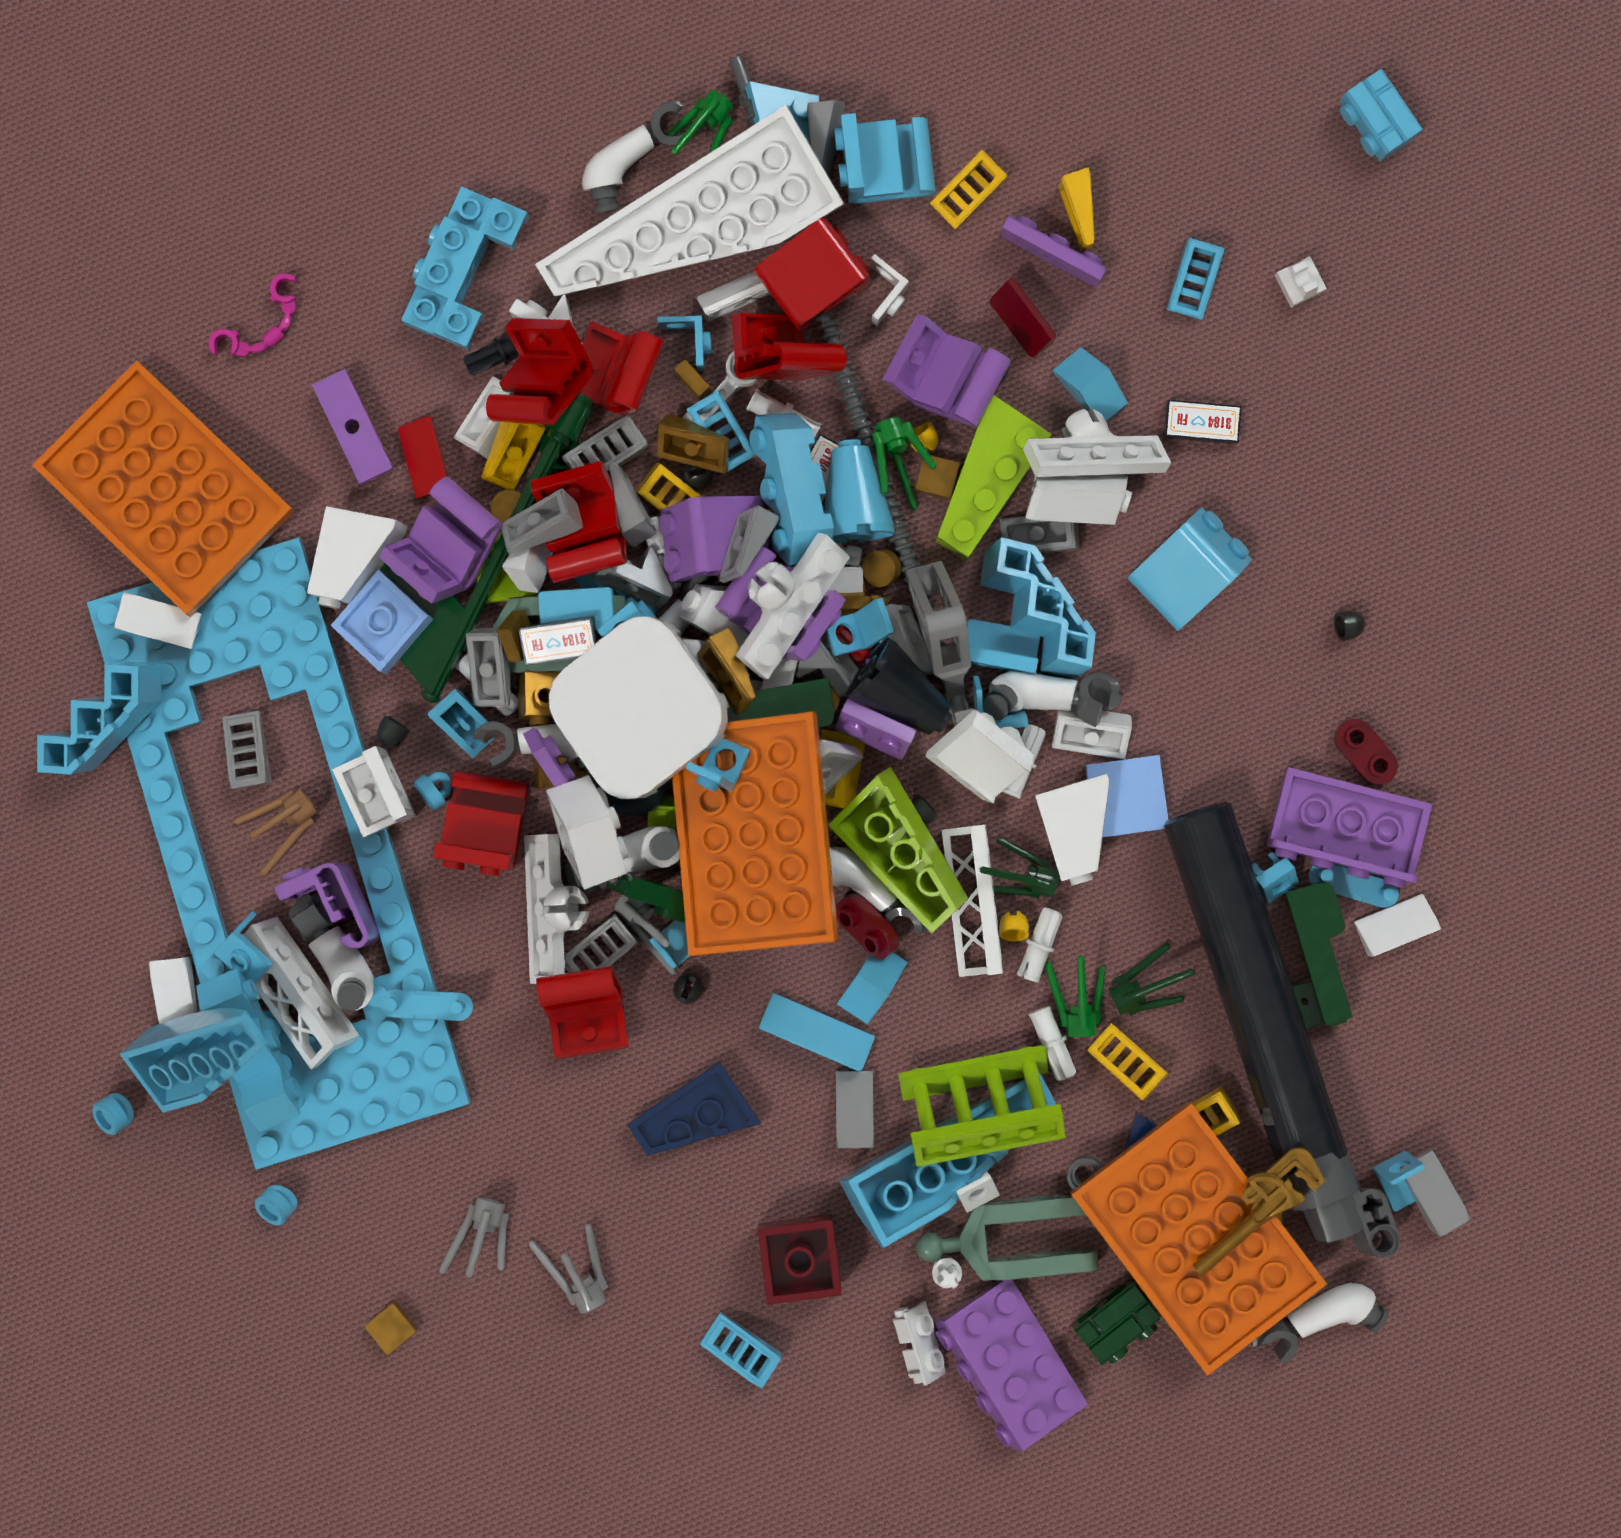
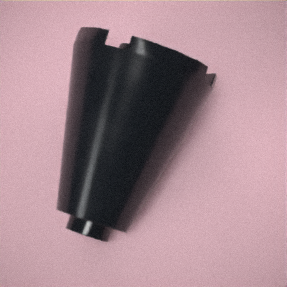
M886 637L867 657L870 660L863 670L859 668L845 693L846 698L925 734L930 735L934 731L942 732L952 718V714L949 713L951 704L898 643Z

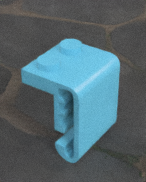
M856 113L841 115L840 127L834 128L836 150H843L844 164H838L840 187L847 186L848 203L861 204L925 197L936 193L928 119L912 117V124L896 125V119L857 123Z
M1201 507L1135 569L1127 579L1179 631L1238 577L1252 561V558L1248 555L1247 547L1239 539H1232L1223 529L1221 520L1213 512H1206Z

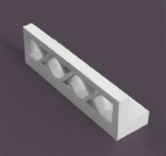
M986 825L942 830L944 855L954 875L957 878L962 870L966 868L976 876L977 888L960 910L958 909L952 914L959 977L1003 974L993 879L991 875L982 874L979 871L982 866L991 868ZM971 834L973 851L965 861L952 852L950 836ZM973 856L975 869L968 865ZM953 858L961 864L956 872H954ZM977 893L979 898V906L972 901L974 897L977 895ZM969 904L980 912L982 924L974 934H971L960 923V915ZM981 931H983L984 943L976 938ZM962 932L970 938L964 947ZM973 941L985 950L987 966L966 968L964 952Z
M275 917L251 925L243 936L273 962L270 968L255 982L259 995L311 1070L317 1068L334 1050L352 1044L360 1035L340 1006L335 1003L331 993L279 918ZM268 974H272L276 979L278 992H273L269 986ZM289 1004H293L298 1011V1022H294L289 1015ZM309 1034H313L322 1046L317 1054L309 1044Z

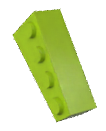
M993 395L979 422L936 542L966 562L1031 466L1023 451L1027 440L1050 438L1052 434Z
M891 767L878 774L828 824L931 933L938 929L969 899Z

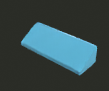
M776 993L772 994L758 1027L763 1031L859 1072L864 1067L875 1039L874 1035Z

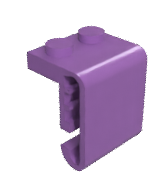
M917 314L882 380L915 406L976 428L1011 360L991 348H988L986 353L982 352V348L978 344L946 334L928 317Z
M449 477L442 478L432 487L429 494L437 502L434 507L430 504L422 507L408 538L384 546L379 556L396 575L402 577L422 598L428 600L431 604L463 592L473 585L503 525L502 522Z
M693 497L660 510L659 530L663 535L665 550L663 564L668 575V582L683 583L699 576H720L737 515L756 506L766 509L765 502L761 499L762 497ZM768 537L763 547L771 551L770 537Z
M763 546L744 575L733 579L715 605L717 611L748 635H750L762 615L761 607L749 597L748 583L750 579H753L763 587L765 583L755 574L756 570L769 562L777 563L774 561L776 554ZM789 565L784 566L790 572L793 570ZM827 590L782 659L805 661L811 658L819 649L821 644L819 639L825 630L832 627L841 615L840 608L846 599L836 591Z
M867 658L864 667L866 666V664L869 662L870 659ZM931 681L936 687L938 683ZM847 699L835 726V730L901 761L916 733V729L890 719L850 699Z
M325 863L312 870L309 867L305 869L298 868L283 875L281 878L284 883L274 887L280 901L296 900L317 890L332 923L347 921L355 917L361 932L350 933L339 938L345 946L360 948L374 945L380 940L374 915L350 865L346 863Z

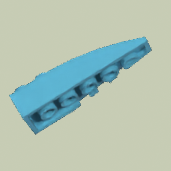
M219 1008L185 1015L149 1027L120 1053V1056L164 1113L203 1102L259 1052L268 1041L247 1011L236 1008Z
M1039 1072L1047 1106L1055 1105L1056 1102ZM1025 1079L1004 1089L1010 1113L1032 1109ZM991 1096L970 1107L973 1120L995 1116ZM954 1115L935 1125L936 1128L958 1124L957 1116ZM912 1139L842 1177L839 1179V1182L856 1214L879 1245L885 1248L949 1211L959 1199L956 1191L982 1178L981 1176L996 1162H999L1008 1153L1009 1149L917 1167Z

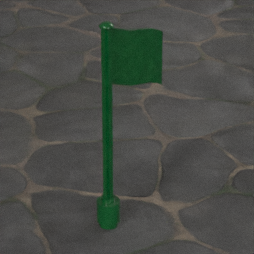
M579 393L555 424L544 425L549 430L547 435L549 439L510 518L536 503V499L531 492V481L549 476L563 447H567L569 441L573 443L578 442L593 412L590 409L593 400ZM503 533L465 608L454 595L431 604L428 600L422 598L402 577L396 575L386 563L380 568L382 572L387 574L434 618L399 659L424 688V691L421 690V695L428 702L438 703L441 701L439 697L467 643L466 633L473 630L503 570L502 565L509 556Z

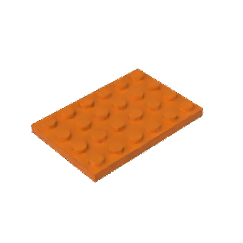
M137 360L32 464L46 480L189 617L295 512Z
M806 712L727 722L724 739L751 751L733 791L718 787L717 791L714 792L695 783L698 777L685 768L672 777L688 956L839 942L817 713ZM710 748L691 763L702 767ZM727 749L717 753L716 765L719 770L728 771L734 767L736 755L732 750Z
M1188 1102L1073 1189L1070 1194L1208 1376L1325 1287L1327 1283L1277 1216L1258 1227L1203 1277L1195 1270L1193 1264L1250 1214L1254 1202L1251 1204L1244 1202L1242 1198L1243 1191L1250 1185L1246 1175L1192 1103Z

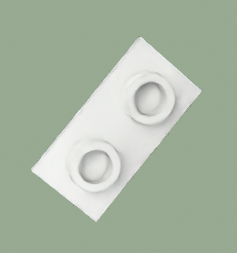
M926 1301L911 1309L902 1307L894 1310L895 1318L892 1320L900 1344L911 1342L913 1347L902 1351L908 1370V1377L913 1378L914 1384L923 1383L926 1386L946 1374L944 1358L939 1350L933 1319L929 1314Z

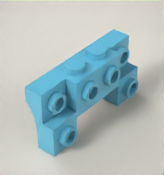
M461 186L448 217L444 216L441 224H435L428 238L430 249L426 258L421 257L415 266L413 278L416 279L414 282L416 288L401 319L404 325L470 351L473 345L471 343L472 336L478 323L482 324L484 316L482 313L462 305L489 245L488 239L515 251L517 246L516 238L523 223L527 224L529 220L528 213L494 197L492 199Z

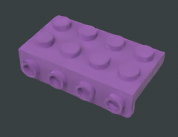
M1286 767L1266 846L1275 848L1274 855L1296 861L1297 856L1302 855L1312 858L1310 865L1333 870L1334 864L1348 867L1346 873L1348 875L1369 879L1371 873L1383 876V884L1405 889L1406 883H1417L1418 876L1415 875L1432 804Z
M999 1280L947 1317H940L935 1321L939 1329L936 1335L940 1343L947 1351L952 1350L958 1360L956 1364L957 1371L965 1382L972 1383L978 1393L975 1396L977 1404L986 1415L990 1414L998 1426L995 1428V1433L1005 1447L1008 1448L1010 1446L1012 1449L1024 1451L1088 1405L1013 1280Z

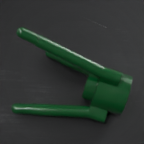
M998 837V844L1032 862L1035 866L1028 865L1024 875L996 868L980 867L979 871L982 874L1023 883V887L993 885L994 894L1024 895L1037 899L1042 895L1052 898L1059 880L1058 869L1049 867V859L1038 857L1003 837Z
M1169 943L1163 944L1125 974L1114 978L1116 985L1108 989L1120 1015L1129 1012L1130 1016L1144 1010L1169 1006L1184 1001V997L1179 995L1143 1002L1146 1000L1145 995L1193 976L1195 974L1193 969L1174 974L1142 988L1137 980L1130 982L1132 978L1167 952L1171 947Z

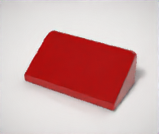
M427 416L397 428L416 499L431 496L429 492L432 487L442 478L449 477L434 419L431 416Z

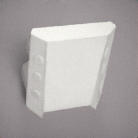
M974 709L927 751L926 757L982 800L994 804L997 795L1024 772H1031L1034 754L1024 747L1017 729L1013 727L999 728L996 726L993 716L987 713H980Z

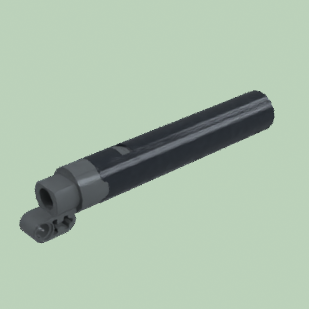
M1226 801L1215 803L1167 820L1163 827L1256 1105L1259 1108L1275 1161L1279 1160L1290 1149L1303 1147L1311 1153L1326 1180L1314 1192L1307 1185L1305 1179L1295 1175L1294 1172L1298 1168L1294 1166L1282 1179L1285 1180L1288 1177L1292 1181L1293 1188L1301 1191L1306 1199L1299 1206L1291 1209L1294 1211L1303 1210L1313 1240L1329 1243L1352 1236L1357 1249L1363 1254L1380 1258L1392 1257L1399 1250L1400 1235L1385 1194L1380 1190L1359 1186L1231 803ZM1379 1231L1382 1240L1379 1247L1375 1249L1372 1240L1375 1233Z

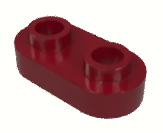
M1351 719L1344 721L1337 727L1334 734L1335 745L1364 781L1369 784L1380 785L1388 783L1395 777L1398 769L1397 759L1368 723L1360 719ZM1354 730L1361 734L1359 744H1353L1350 740V734ZM1377 759H1381L1385 763V769L1382 773H1378L1374 769L1373 765Z
M853 893L837 903L836 914L839 924L855 938L869 955L877 959H884L898 949L899 939L895 929L863 896Z

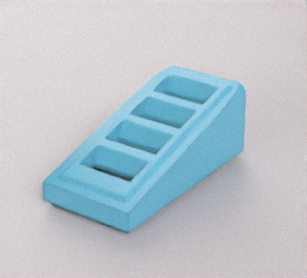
M1187 237L1166 310L1200 320L1203 319L1225 248ZM1193 251L1211 256L1210 263L1192 259ZM1193 266L1206 270V277L1203 278L1187 273L1188 267ZM1184 280L1203 285L1202 291L1198 292L1182 287ZM1179 295L1198 299V306L1178 302Z
M719 390L686 409L694 423L704 428L713 425L724 417L726 418L728 424L715 432L724 436L733 430L736 437L729 440V449L739 443L743 448L742 451L728 458L727 472L756 456ZM718 404L721 411L707 418L703 423L699 415Z
M721 1312L700 1342L702 1347L761 1389L782 1358V1352ZM727 1327L731 1331L719 1347L714 1342L723 1328ZM738 1335L743 1340L733 1355H731L727 1350ZM750 1344L755 1349L746 1363L740 1361V1358ZM761 1354H763L767 1359L757 1372L752 1368Z

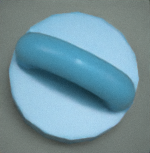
M434 772L428 777L423 774L413 782L414 788L432 811H437L446 804L444 799L452 791V781L444 772ZM437 781L443 783V788L440 791L434 786V783Z
M112 1093L93 1105L92 1113L97 1125L109 1135H116L130 1125L134 1119V1110L131 1103L125 1096L119 1093Z
M281 1185L269 1186L255 1200V1208L258 1214L268 1223L278 1226L286 1222L298 1205L296 1196L289 1189Z

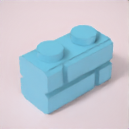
M1382 69L1348 90L1339 101L1342 105L1340 113L1349 126L1355 124L1363 136L1360 138L1362 147L1371 157L1376 155L1380 162L1412 142L1423 131Z

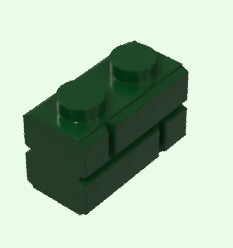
M1129 1278L1071 1325L1099 1363L1103 1365L1107 1361L1110 1364H1114L1123 1358L1128 1352L1126 1346L1137 1337L1140 1341H1143L1151 1336L1158 1328L1155 1323L1161 1318Z

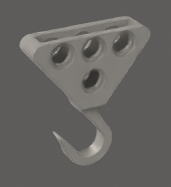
M942 561L907 569L905 573L934 675L943 680L947 701L949 702L951 697L959 695L963 698L967 710L955 712L954 718L950 707L949 712L952 714L951 719L955 727L973 711V708L968 709L964 689V676L971 667L969 639L962 604ZM940 593L944 609L933 611L927 596ZM952 638V644L940 646L941 640Z

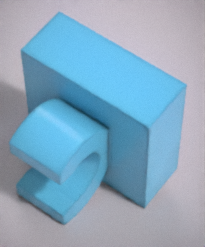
M1272 852L1268 854V857L1273 866L1266 871L1261 870L1256 863L1252 865L1261 894L1268 904L1299 884L1295 868L1287 858L1280 861L1278 856H1275Z

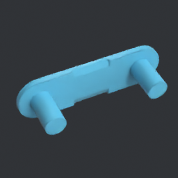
M1334 864L1333 870L1312 866L1309 870L1308 876L1311 883L1325 882L1332 884L1335 894L1367 904L1388 908L1393 906L1399 897L1398 888L1383 884V879L1371 875L1369 879L1346 874L1348 868Z
M392 989L382 995L380 1008L386 1016L393 1018L462 1021L472 1014L473 1002L464 993Z

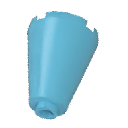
M857 439L838 442L839 448H835L831 452L824 504V514L831 513L834 532L832 540L835 543L843 544L847 543V540L859 539V542H868L893 536L895 534V525L885 495L881 491L880 480L869 447L861 445V440Z

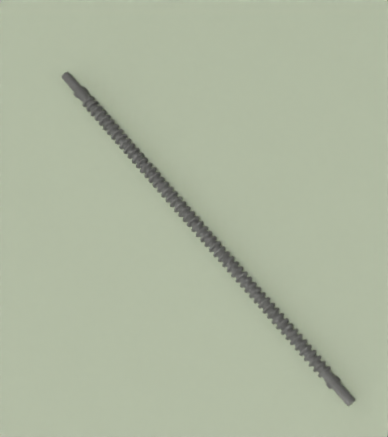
M736 56L730 59L729 63L740 92L738 100L747 112L745 121L751 123L750 128L755 125L753 121L755 112L751 99L748 100L745 86L751 79L743 56ZM829 310L826 313L822 311L813 318L815 322L820 324L817 327V331L823 333V336L820 338L822 342L845 346V341H840L839 339L842 332L836 330L839 322L832 319L835 315L834 311ZM847 361L844 370L836 372L837 376L834 378V381L840 383L837 390L844 394L841 398L842 402L847 403L844 411L851 414L848 418L849 422L854 423L851 431L857 433L858 436L855 439L861 440V445L869 447L879 477L876 446L872 437L875 431L870 430L873 422L867 420L870 413L863 409L866 402L860 400L863 393L857 391L856 387L859 385V382L853 380L856 372L850 371L849 367L852 365V362ZM888 481L889 491L884 495L895 525V534L889 539V542L895 543L896 547L893 549V552L899 554L898 559L903 567L901 568V573H905V570L919 567L921 563H916L915 558L918 556V553L912 552V547L915 544L908 540L911 536L910 532L905 531V527L908 524L907 522H902L901 517L904 516V513L898 511L901 503L895 502L894 497L897 496V492L891 491L894 483ZM907 578L903 579L904 583H908ZM930 603L931 607L934 608L935 603ZM943 640L940 641V646L949 645L948 643L944 644ZM937 677L939 686L943 685L944 687L943 680ZM956 695L950 698L949 703L951 704L954 718L955 712L967 710L961 696Z

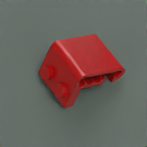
M825 217L815 221L753 270L798 331L812 324L811 319L820 312H828L853 292L859 296L870 286L869 275L871 272L859 256L855 257L847 247L849 243L845 236L836 226L833 228Z
M755 313L732 315L735 372L739 379L807 380L843 371L846 366L847 356L841 344L804 343L803 330L798 331L787 315Z
M512 318L505 329L520 358L499 384L503 392H514V394H490L486 402L487 416L493 422L553 425L590 380L593 373L592 363L570 320Z
M590 321L581 343L592 363L593 373L590 380L579 393L593 400L592 404L618 415L637 412L665 341L643 331H637V333L625 336Z
M602 461L531 481V492L537 502L563 488L577 502L584 526L572 534L546 542L549 552H554L553 556L546 557L547 568L554 583L627 563L626 539L623 537L619 525L613 484Z
M455 770L451 782V787H454L452 800L447 805L441 843H435L433 858L443 859L442 867L464 870L465 863L479 865V873L501 876L502 869L514 870L518 856L529 782Z
M612 966L536 978L539 1003L550 1021L553 1052L556 1060L630 1048L622 989Z

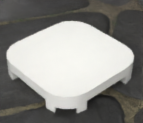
M633 617L618 625L564 668L553 681L549 693V709L559 729L596 782L608 794L620 799L646 798L658 792L657 788L685 768L688 761L692 762L710 747H716L725 737L724 731L728 722L727 708L730 706L724 693L717 691L678 635L681 632L671 623L654 617Z

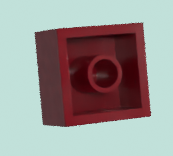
M832 1214L758 1223L757 1231L767 1305L842 1295Z

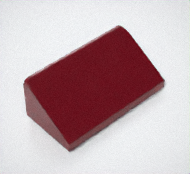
M1011 277L991 297L989 302L1029 357L1034 358L1053 344L1056 333L1016 279Z

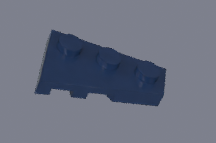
M719 1061L636 1117L627 1126L646 1155L649 1156L714 1136L728 1134L729 1132L746 1127L760 1125L761 1121Z

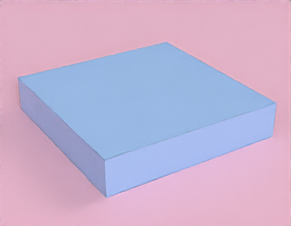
M378 569L331 626L379 672L386 675L434 618L387 574Z
M1159 755L1085 765L1087 780L1104 774H1108L1110 779L1103 837L1164 829L1163 825L1169 819Z

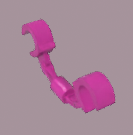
M282 273L275 276L271 281L270 292L272 295L270 299L275 304H281L285 317L282 319L279 327L274 325L262 336L263 342L249 346L247 343L239 340L240 334L237 331L219 329L213 332L209 338L208 344L212 354L216 357L218 356V342L225 337L232 340L230 353L234 357H246L249 353H261L268 346L273 348L285 337L283 333L291 326V317L296 311V302L298 301L295 296H280L278 292L279 286L284 282L298 283V280L291 274Z

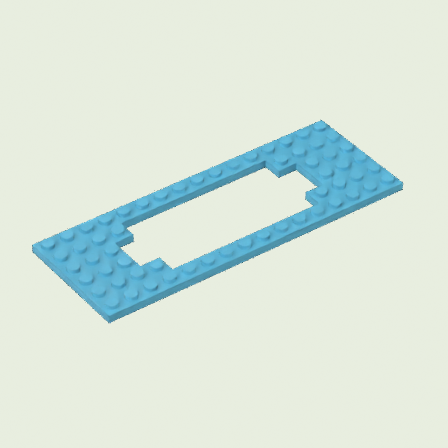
M300 538L256 550L196 611L202 613L193 649L114 628L124 592L177 606L153 582L87 602L105 664L120 662L162 664L161 702L127 736V740L200 984L231 971L224 962L213 954L228 938V934L168 733L203 723L192 687L257 667L261 668L270 700L275 701L304 691L307 692L391 973L374 978L372 998L363 1008L366 1019L351 1023L360 1036L352 1044L334 1050L319 1067L312 1070L306 1064L270 1010L263 1012L269 1028H273L281 1044L279 1051L290 1077L296 1079L302 1097L298 1099L300 1115L258 1132L242 1110L238 1083L233 1076L228 1078L255 1170L471 1103L447 1021L393 1018L386 1016L380 1008V999L389 990L437 991V987L389 828L387 827L364 838L332 769L362 756L365 748L322 606L318 605L319 598L307 594L311 569L302 539ZM314 1035L309 1036V1044L317 1054L322 1046Z

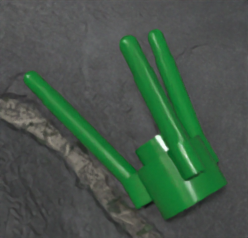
M710 90L704 99L700 98L695 106L665 134L667 136H675L695 117L697 118L673 147L672 154L677 155L702 125L711 130H714L716 126L719 127L709 153L719 148L727 129L733 122L728 116L734 108L732 103L715 90Z
M900 417L888 418L878 423L874 428L875 433L872 434L876 446L881 491L884 494L889 491L885 459L886 451L888 455H893L911 510L914 511L917 509V503L901 453L908 448L907 442L910 440L931 469H936L937 465L914 433L911 422L903 423Z
M1082 955L1077 957L1078 1004L1069 1006V1012H1067L1052 964L1046 961L1044 966L1059 1012L1060 1026L1067 1027L1068 1037H1090L1097 1035L1096 1024H1101L1100 1009L1105 967L1100 966L1098 968L1093 1006H1091V1004H1087L1085 958Z

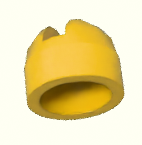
M932 422L923 423L913 429L927 451L928 449L931 451L936 449L939 438ZM909 440L911 447L918 452Z
M1010 911L1006 912L1001 917L999 924L1000 938L1011 942L1027 939L1029 937V923L1026 916L1020 911H1017V915H1011Z

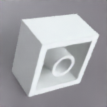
M589 775L546 790L562 848L583 889L627 874L623 859L628 857V852L622 837H617L616 829L620 828V822L614 807H609L603 788H596Z

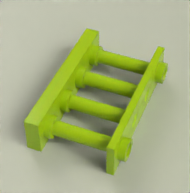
M1045 1045L1023 1047L1019 1050L932 1067L914 1068L910 1071L898 1073L903 1101L915 1099L921 1131L911 1132L916 1166L920 1167L1064 1139L1065 1129L1060 1104L1047 1106L1039 1072L1040 1074L1048 1073ZM1025 1078L1032 1109L1010 1113L1003 1082ZM988 1085L995 1116L973 1120L966 1089ZM951 1092L958 1124L936 1128L929 1096Z

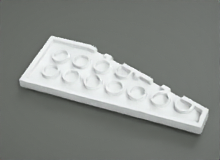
M785 105L535 265L553 295L561 296L779 245L805 230L818 219L829 215L845 205L788 106Z

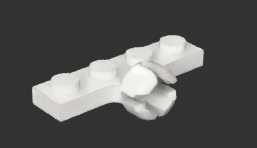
M1081 409L1070 415L1065 423L1066 427L1062 428L1064 438L1028 439L1023 448L1035 477L1166 473L1171 464L1158 435L1115 436L1109 431L1103 415L1095 409H1090L1089 413L1087 410Z
M818 533L791 572L782 564L769 562L762 565L755 572L765 585L761 587L753 579H750L748 583L749 597L761 607L762 615L735 656L761 678L769 679L850 558L828 535Z
M559 834L524 836L530 984H536V978L565 973L564 932L579 929L589 916V911H578V904H589L585 893L576 886H564L562 884Z

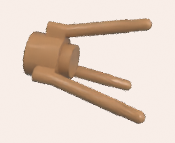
M301 788L294 793L290 790L282 797L234 819V823L239 825L280 807L278 809L280 813L250 833L252 839L257 838L284 819L291 827L296 823L299 824L260 872L262 876H266L301 834L315 823L312 816L318 810Z

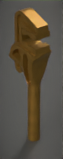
M1294 1147L1266 1171L1257 1172L1247 1177L1250 1185L1243 1191L1242 1198L1246 1203L1251 1204L1254 1202L1251 1212L1241 1223L1193 1264L1195 1270L1202 1277L1258 1227L1280 1213L1299 1206L1306 1199L1301 1191L1293 1188L1292 1181L1288 1177L1285 1180L1282 1179L1294 1166L1298 1168L1294 1172L1295 1175L1305 1179L1307 1185L1314 1192L1326 1181L1307 1149Z

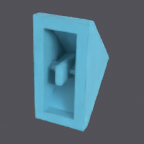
M1082 347L1052 371L1083 409L1087 410L1088 413L1090 409H1095L1103 415L1105 421H1108L1128 404L1109 368Z
M457 689L450 692L427 713L472 759L495 739L492 738L485 744L472 737L477 728L489 721L476 707H473V703L463 692Z
M895 953L884 959H877L868 954L837 1002V1005L868 1024L889 996L908 962Z

